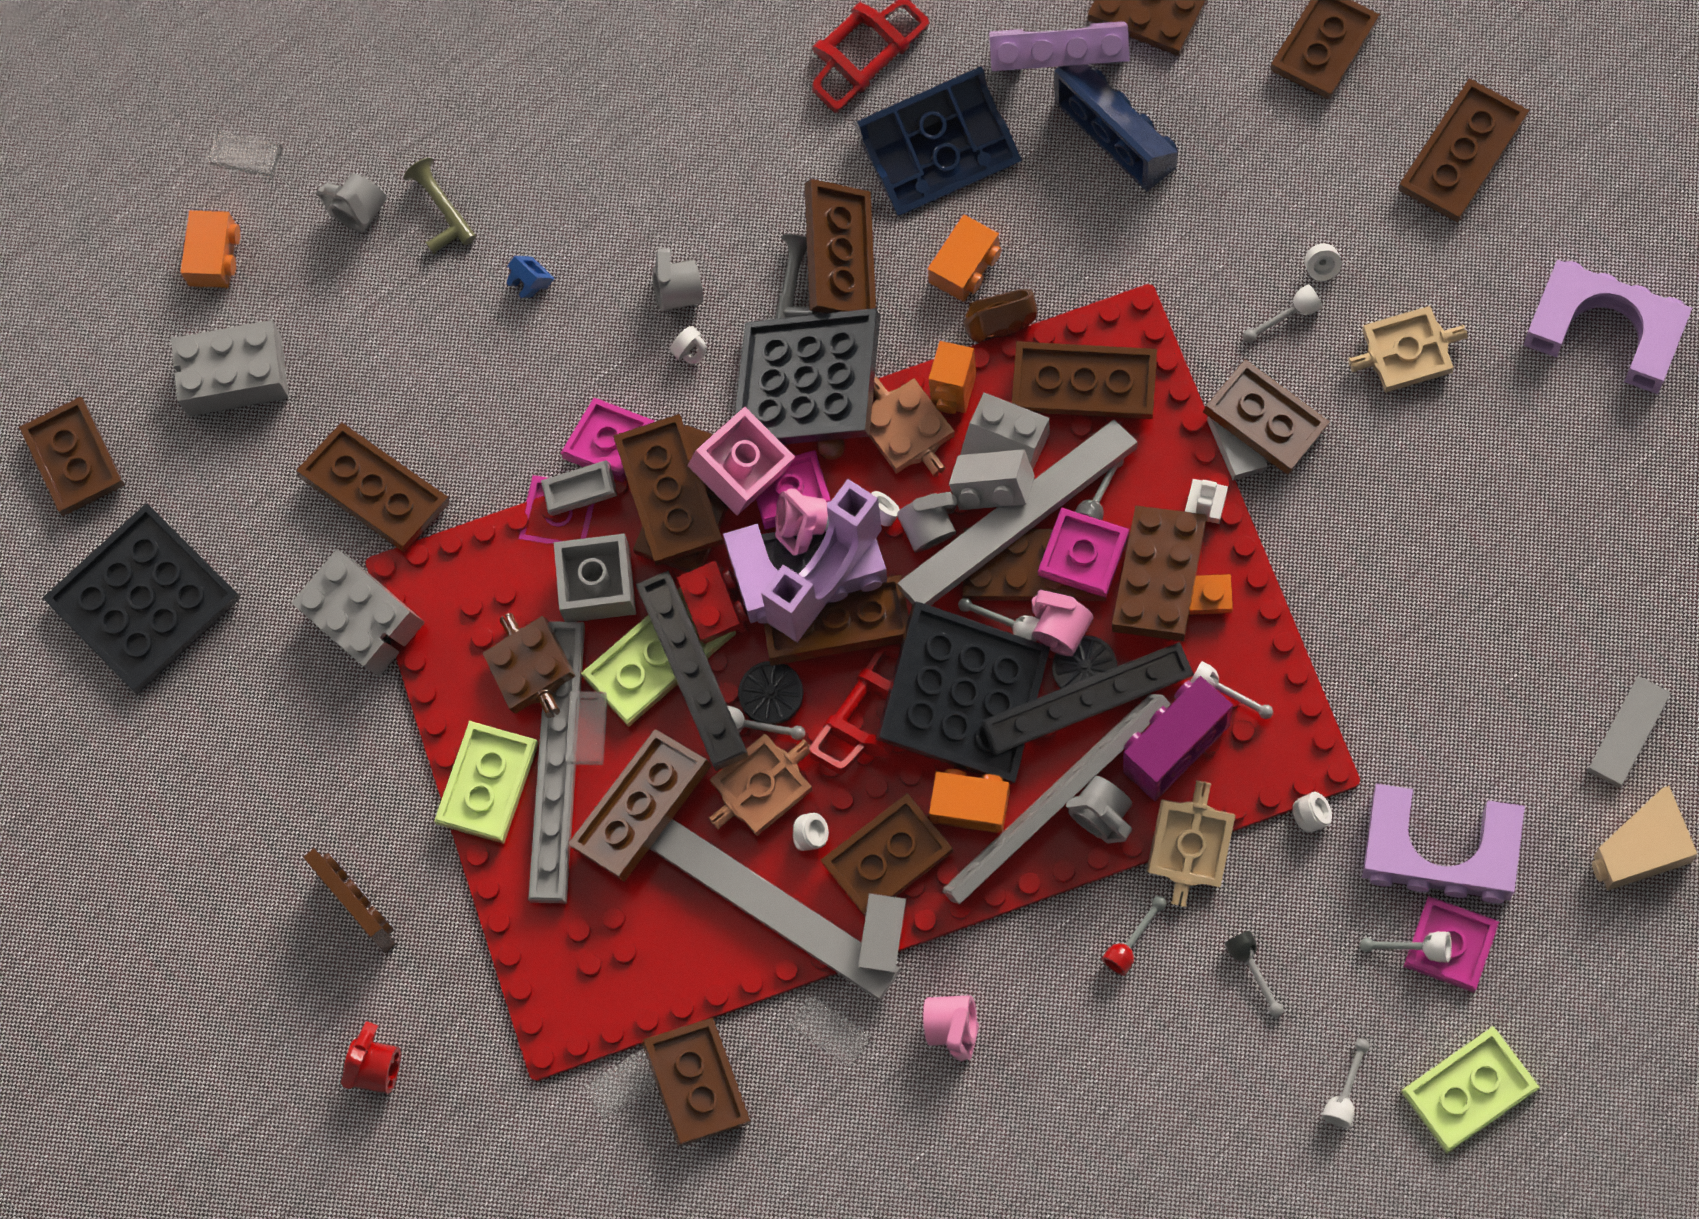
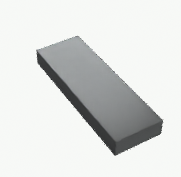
M1637 676L1587 771L1621 788L1671 692Z

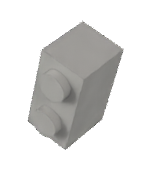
M1025 449L958 455L949 486L953 495L957 498L959 510L1026 505L1035 475Z

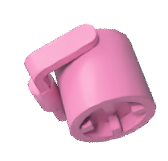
M1039 590L1037 596L1032 599V611L1035 617L1040 619L1032 632L1033 637L1040 644L1049 646L1050 650L1055 653L1073 656L1094 618L1092 613L1086 607L1076 602V599L1071 596Z
M973 996L926 998L923 1022L928 1045H946L950 1054L956 1060H971L979 1029Z

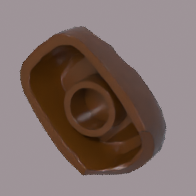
M1019 289L971 302L963 321L967 335L973 341L981 343L985 338L993 336L1007 337L1026 328L1033 323L1038 314L1034 293L1030 289Z

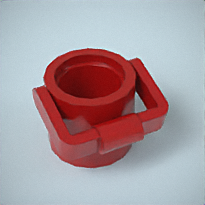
M366 1021L358 1037L352 1041L346 1055L341 1085L344 1088L351 1089L355 1087L383 1094H390L392 1092L400 1069L401 1050L397 1046L374 1042L379 1025Z

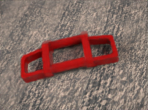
M897 0L880 13L876 9L858 2L852 8L850 16L824 40H818L812 46L814 53L827 63L812 83L811 89L813 93L834 113L840 112L859 92H864L870 86L869 81L895 56L905 53L910 48V44L927 29L929 19L910 0ZM899 9H905L919 23L907 37H904L886 20L887 17ZM860 23L872 27L889 45L860 71L836 46ZM833 68L854 86L839 101L834 100L821 87L822 81Z
M893 644L878 648L866 668H863L857 676L858 682L836 714L829 716L824 723V728L809 748L811 759L837 774H844L864 753L884 758L890 756L894 750L893 745L875 740L876 735L863 732L848 723V720L869 690L886 700L891 681L874 671L885 656H890L897 660L900 648ZM831 734L855 747L842 761H837L820 751V748Z

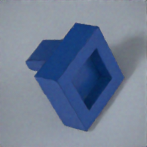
M514 256L507 265L511 270L506 281L507 284L515 287L518 286L520 281L524 284L523 290L519 294L521 298H531L540 289H547L555 279L532 256Z

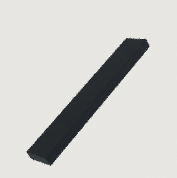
M669 570L636 584L715 771L749 757Z
M1178 642L984 719L980 723L995 756L1188 679L1194 674L1181 643Z

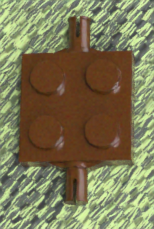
M512 613L505 614L506 619L502 616L499 621L507 637L483 652V655L512 712L516 714L531 704L540 703L546 717L553 718L555 717L554 713L556 715L560 713V709L552 695L561 685L576 676L545 617L541 616L527 626L519 628Z

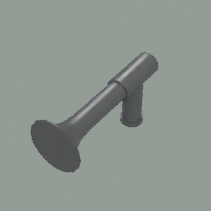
M784 234L781 239L786 242L789 255L775 319L820 314V312L810 311L809 307H793L800 264L807 250V237L797 234Z

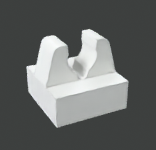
M1193 479L1185 512L1206 514V521L1220 524L1228 486L1219 485L1217 482Z

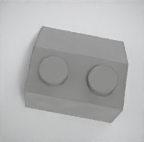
M983 393L969 423L960 455L1025 449L1033 470L1050 434L1049 418Z

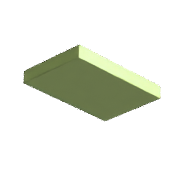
M469 721L434 822L440 826L504 844L539 744L538 741Z
M1493 1026L1402 1089L1401 1093L1448 1154L1532 1095L1540 1087Z

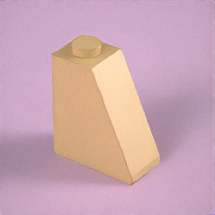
M1670 786L1658 791L1598 848L1594 855L1595 860L1592 861V868L1599 882L1604 881L1607 891L1691 864L1697 856V851Z

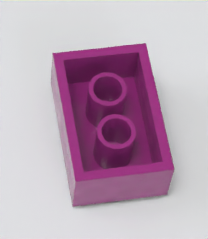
M1201 675L1193 683L1190 681L1185 682L1174 696L1177 700L1168 709L1165 706L1159 708L1149 720L1151 726L1143 734L1140 732L1133 734L1123 747L1126 750L1123 756V773L1154 801L1230 727L1233 704Z

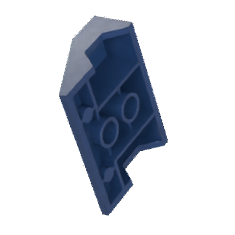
M982 66L853 122L863 148L897 216L1022 161L1008 126L998 112L988 89Z

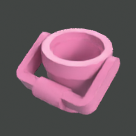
M792 488L779 494L775 515V537L792 555L796 556L807 552L812 536L822 535L825 532L828 517L826 500L802 495L799 491Z

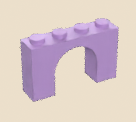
M1124 21L1091 24V27L1058 31L1025 32L1023 29L989 32L992 71L1130 61L1128 26Z
M1557 259L1528 330L1524 346L1557 357L1570 324L1579 314L1592 308L1614 309L1625 315L1632 322L1638 335L1637 351L1624 382L1658 394L1692 308L1686 306L1679 299L1673 297L1664 298L1652 294L1650 290L1643 286H1630L1617 281L1612 275L1606 273L1597 274L1585 270L1576 262H1563Z
M847 479L827 506L829 520L827 532L810 562L799 574L782 565L761 593L768 623L796 642L800 640L882 530L878 498Z
M758 524L725 533L723 536L750 623L757 621L759 623H768L761 593L778 570L769 560ZM876 538L828 602L840 601L847 597L848 593L858 590L863 592L873 591L879 588L882 583L887 582L886 567Z
M1376 784L1372 798L1362 878L1370 879V883L1378 886H1392V882L1406 884L1407 889L1416 892H1428L1430 888L1444 890L1445 895L1455 898H1465L1467 894L1482 896V900L1488 903L1501 904L1504 903V900H1511L1515 892L1525 806L1487 800L1483 810L1478 851L1473 857L1462 864L1439 866L1422 858L1411 844L1408 825L1413 789Z

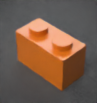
M189 210L180 272L189 287L229 288L230 276H234L236 272V258L233 255L234 247L240 242V227L235 223L230 212Z
M963 214L927 268L929 283L964 302L970 292L975 294L980 288L984 279L982 274L988 265L994 266L999 259L1002 251L999 233Z
M939 341L929 376L931 401L941 412L955 414L956 411L966 413L976 378L974 348Z
M946 769L945 773L936 772L929 811L930 821L932 824L1002 833L1010 793L1009 782H1004L1002 777L992 774H983L981 778L967 776L966 772L957 769Z

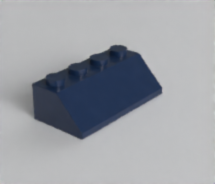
M1088 64L1059 66L1054 70L1055 103L1146 192L1177 168L1178 148L1168 136L1162 137L1154 129V124L1148 116L1143 113L1139 115L1131 107L1129 99L1123 92H1116L1111 88L1105 75L1099 69L1095 68L1093 70Z

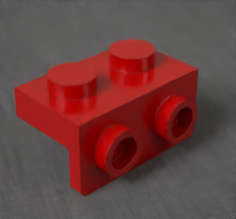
M715 560L677 577L699 638L704 644L735 630H738L741 634L748 632L745 620H748L749 617L741 599L737 600L733 589L737 588V583L730 568L724 569Z

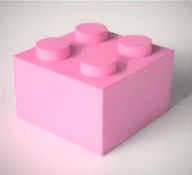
M744 407L695 451L687 466L738 516L786 472L795 456Z

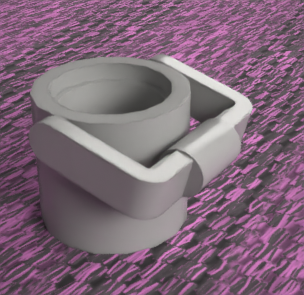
M355 173L350 174L343 186L325 183L316 191L330 216L337 218L347 227L363 233L387 200L386 194L378 186Z
M657 249L655 267L652 268V281L655 301L660 310L667 311L701 304L703 302V290L695 261L692 259L670 264V249Z
M951 492L935 493L917 498L896 513L914 552L917 553L930 549L956 534V530L948 514L954 513V510L957 508V498Z
M1095 776L1092 778L1082 793L1077 797L1071 798L1066 804V807L1069 809L1068 813L1075 822L1106 843L1124 842L1132 830L1122 819L1132 806V801L1122 790L1102 777Z

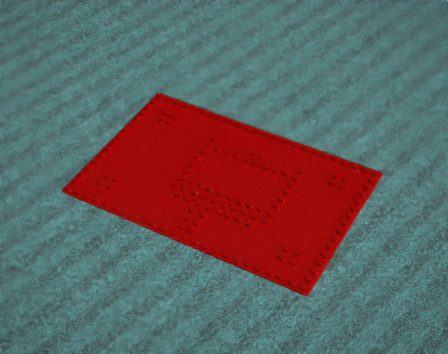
M1146 284L1037 322L1010 336L995 337L969 346L974 348L975 382L966 413L956 411L955 414H948L939 411L954 430V437L939 446L934 453L946 468L941 474L938 471V476L933 477L924 462L911 464L896 474L869 437L844 439V453L835 460L824 459L817 450L818 441L784 445L794 456L815 450L831 501L847 479H849L869 493L878 491L887 495L897 504L899 509H902L915 499L930 494L945 492L953 494L949 482L957 457L961 454L969 423L983 393L1012 403L1016 341L1157 349L1153 420L1038 413L1049 418L1050 434L1033 469L1034 479L1112 420H1115L1138 442L1135 451L1124 458L1123 465L1116 469L1099 502L1104 511L1102 521L1129 529L1130 536L1135 506L1185 512L1193 479L1217 482L1219 485L1228 486L1220 524L1206 521L1197 576L1231 574L1232 613L1189 615L1184 642L1112 632V621L1129 536L1109 588L1106 601L1076 602L1086 607L1094 617L1084 636H1094L1105 641L1114 651L1118 666L1180 642L1193 674H1195L1201 661L1207 663L1217 671L1219 683L1260 705L1271 706L1273 709L1272 717L1263 719L1256 710L1220 692L1233 704L1230 727L1156 801L1152 800L1123 773V756L1126 751L1123 749L1096 776L1102 777L1117 786L1132 801V806L1122 818L1132 828L1126 841L1116 843L1104 842L1101 838L1091 834L1075 822L1069 815V809L1065 804L960 904L950 901L942 892L943 888L1001 833L933 824L953 848V853L896 896L897 898L906 899L898 952L1148 863L1161 799L1177 803L1192 802L1196 780L1211 783L1207 801L1208 806L1217 811L1235 815L1232 832L1293 811L1295 801L1312 792H1318L1326 799L1358 787L1360 783L1356 767L1238 485L1231 478L1207 422L1208 416L1203 413L1205 406L1155 287L1151 284ZM934 359L878 379L888 392L896 390L912 379H915L931 400L929 376ZM873 396V403H872V405H873L874 402L876 401V398H875L874 396ZM1106 473L1032 529H1054L1061 508L1075 512L1077 506L1082 501L1093 500ZM627 477L624 482L614 479L618 496L594 503L586 538L625 534L631 553L636 615L579 621L585 624L582 672L649 615L636 584L669 570L678 590L680 584L677 577L688 573L665 564L656 566L653 560L634 554L633 548L642 529V523ZM545 496L534 499L529 519L525 513L527 502L416 540L405 552L396 547L370 556L366 560L368 573L425 622L405 647L391 637L389 638L391 645L400 652L396 656V660L441 800L469 721L536 739L539 743L504 844L451 829L529 1076L534 1081H541L641 1045L643 1039L703 1020L716 1018L838 974L650 849L626 881L623 882L570 847L567 903H530L528 900L542 706L540 703L527 706L516 714L512 712L503 697L483 652L507 637L499 621L502 616L506 619L505 614L512 613L519 628L527 626L541 616L545 617L548 622H565L559 610L554 543L519 539L520 531L527 527L525 535L559 541L581 539L587 509L592 504L573 509L570 521L563 526L557 527L549 524L546 519L555 523H561L567 519L569 511L551 516L547 510ZM756 499L738 516L728 508L719 529L724 544L712 547L705 563L706 565L716 560L724 569L730 568L735 580L736 576L723 534L754 524H758L761 534L776 532V527L765 530ZM957 505L954 513L948 514L956 534L930 549L917 553L914 552L898 518L891 526L881 525L882 530L876 537L886 567L887 577L901 575L902 579L962 535L964 528H971L997 507L959 510ZM963 581L931 605L932 607L1013 634V629L1010 626L970 610L963 612L959 609L958 602L963 598ZM737 583V588H734L733 591L736 596V599H741L743 601ZM905 597L909 615L912 603ZM971 600L974 605L1014 621L1024 615L1035 617L1032 611V601ZM748 619L745 620L748 632L741 634L738 630H735L736 634L707 660L727 706L740 709L745 720L754 721L747 716L741 707L738 696L741 679L751 667L770 660L764 623H759L758 621L750 623ZM897 643L893 645L900 648L902 643ZM879 647L785 663L794 669L801 679L804 693L803 701L799 710L792 718L776 725L788 728L795 726L803 727L805 730L803 739L811 746L824 728L826 720L830 715L836 714L857 684V676L863 668H866ZM1049 650L1037 698L1060 690L1052 672V663L1056 653ZM885 656L874 672L891 681L897 660L890 656ZM1193 676L1150 694L1163 695L1172 705L1177 700L1174 697L1176 692L1185 682L1191 681ZM582 677L571 839L654 729L704 757L712 765L672 819L862 943L865 917L823 866L821 859L907 793L930 820L929 811L936 772L945 773L946 769H957L966 772L967 776L981 778V775L894 746V750L888 758L871 756L864 753L844 774L835 773L811 759L808 754L797 764L800 774L812 786L813 790L758 836L753 833L744 821L735 816L718 830L711 823L709 817L722 808L725 803L721 794L714 788L709 779L720 770L715 771L679 685L675 686L628 727ZM869 690L848 720V723L867 734L877 735L886 700ZM1148 695L1025 743L1016 782L1012 785L1009 784L1010 793L1003 832ZM1150 724L1149 726H1147V727L1141 732V734H1143V733L1151 726V724ZM746 727L739 732L746 749L764 734L777 747L785 750L787 753L803 740H795L791 735ZM831 734L820 748V751L837 761H842L855 747ZM1087 784L1073 797L1079 796ZM804 814H820L828 825L829 834L826 844L822 848L801 851L797 849L793 841V826L796 819Z

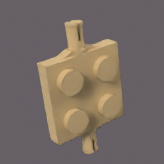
M1431 306L1363 325L1362 332L1368 345V353L1348 358L1349 366L1352 372L1373 367L1379 375L1385 393L1451 374L1454 369L1448 354V344L1463 339L1466 340L1468 338L1467 331L1464 325L1443 330L1436 321Z
M1196 780L1192 802L1177 803L1161 799L1147 872L1166 876L1176 882L1171 904L1186 907L1190 885L1206 884L1221 887L1235 815L1217 811L1207 805L1211 783Z

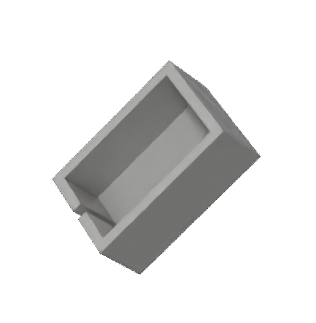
M273 320L171 338L173 365L177 371L174 373L177 401L187 416L289 398L282 336Z
M339 549L335 550L291 602L357 662L377 676H380L400 653L396 648L382 640L387 634L405 647L425 623L358 563Z

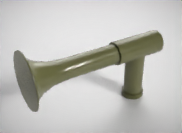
M426 157L408 168L404 174V180H415L423 186L445 216V220L450 227L425 243L433 254H436L438 250L457 237L463 245L472 243L476 239V235L436 183L431 172L433 158Z

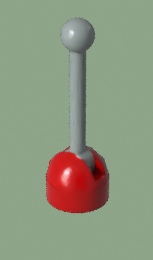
M1156 896L1152 900V908L1126 944H1113L1104 953L1101 960L1112 971L1122 976L1128 973L1134 962L1131 948L1156 913L1165 909L1167 901L1164 897Z

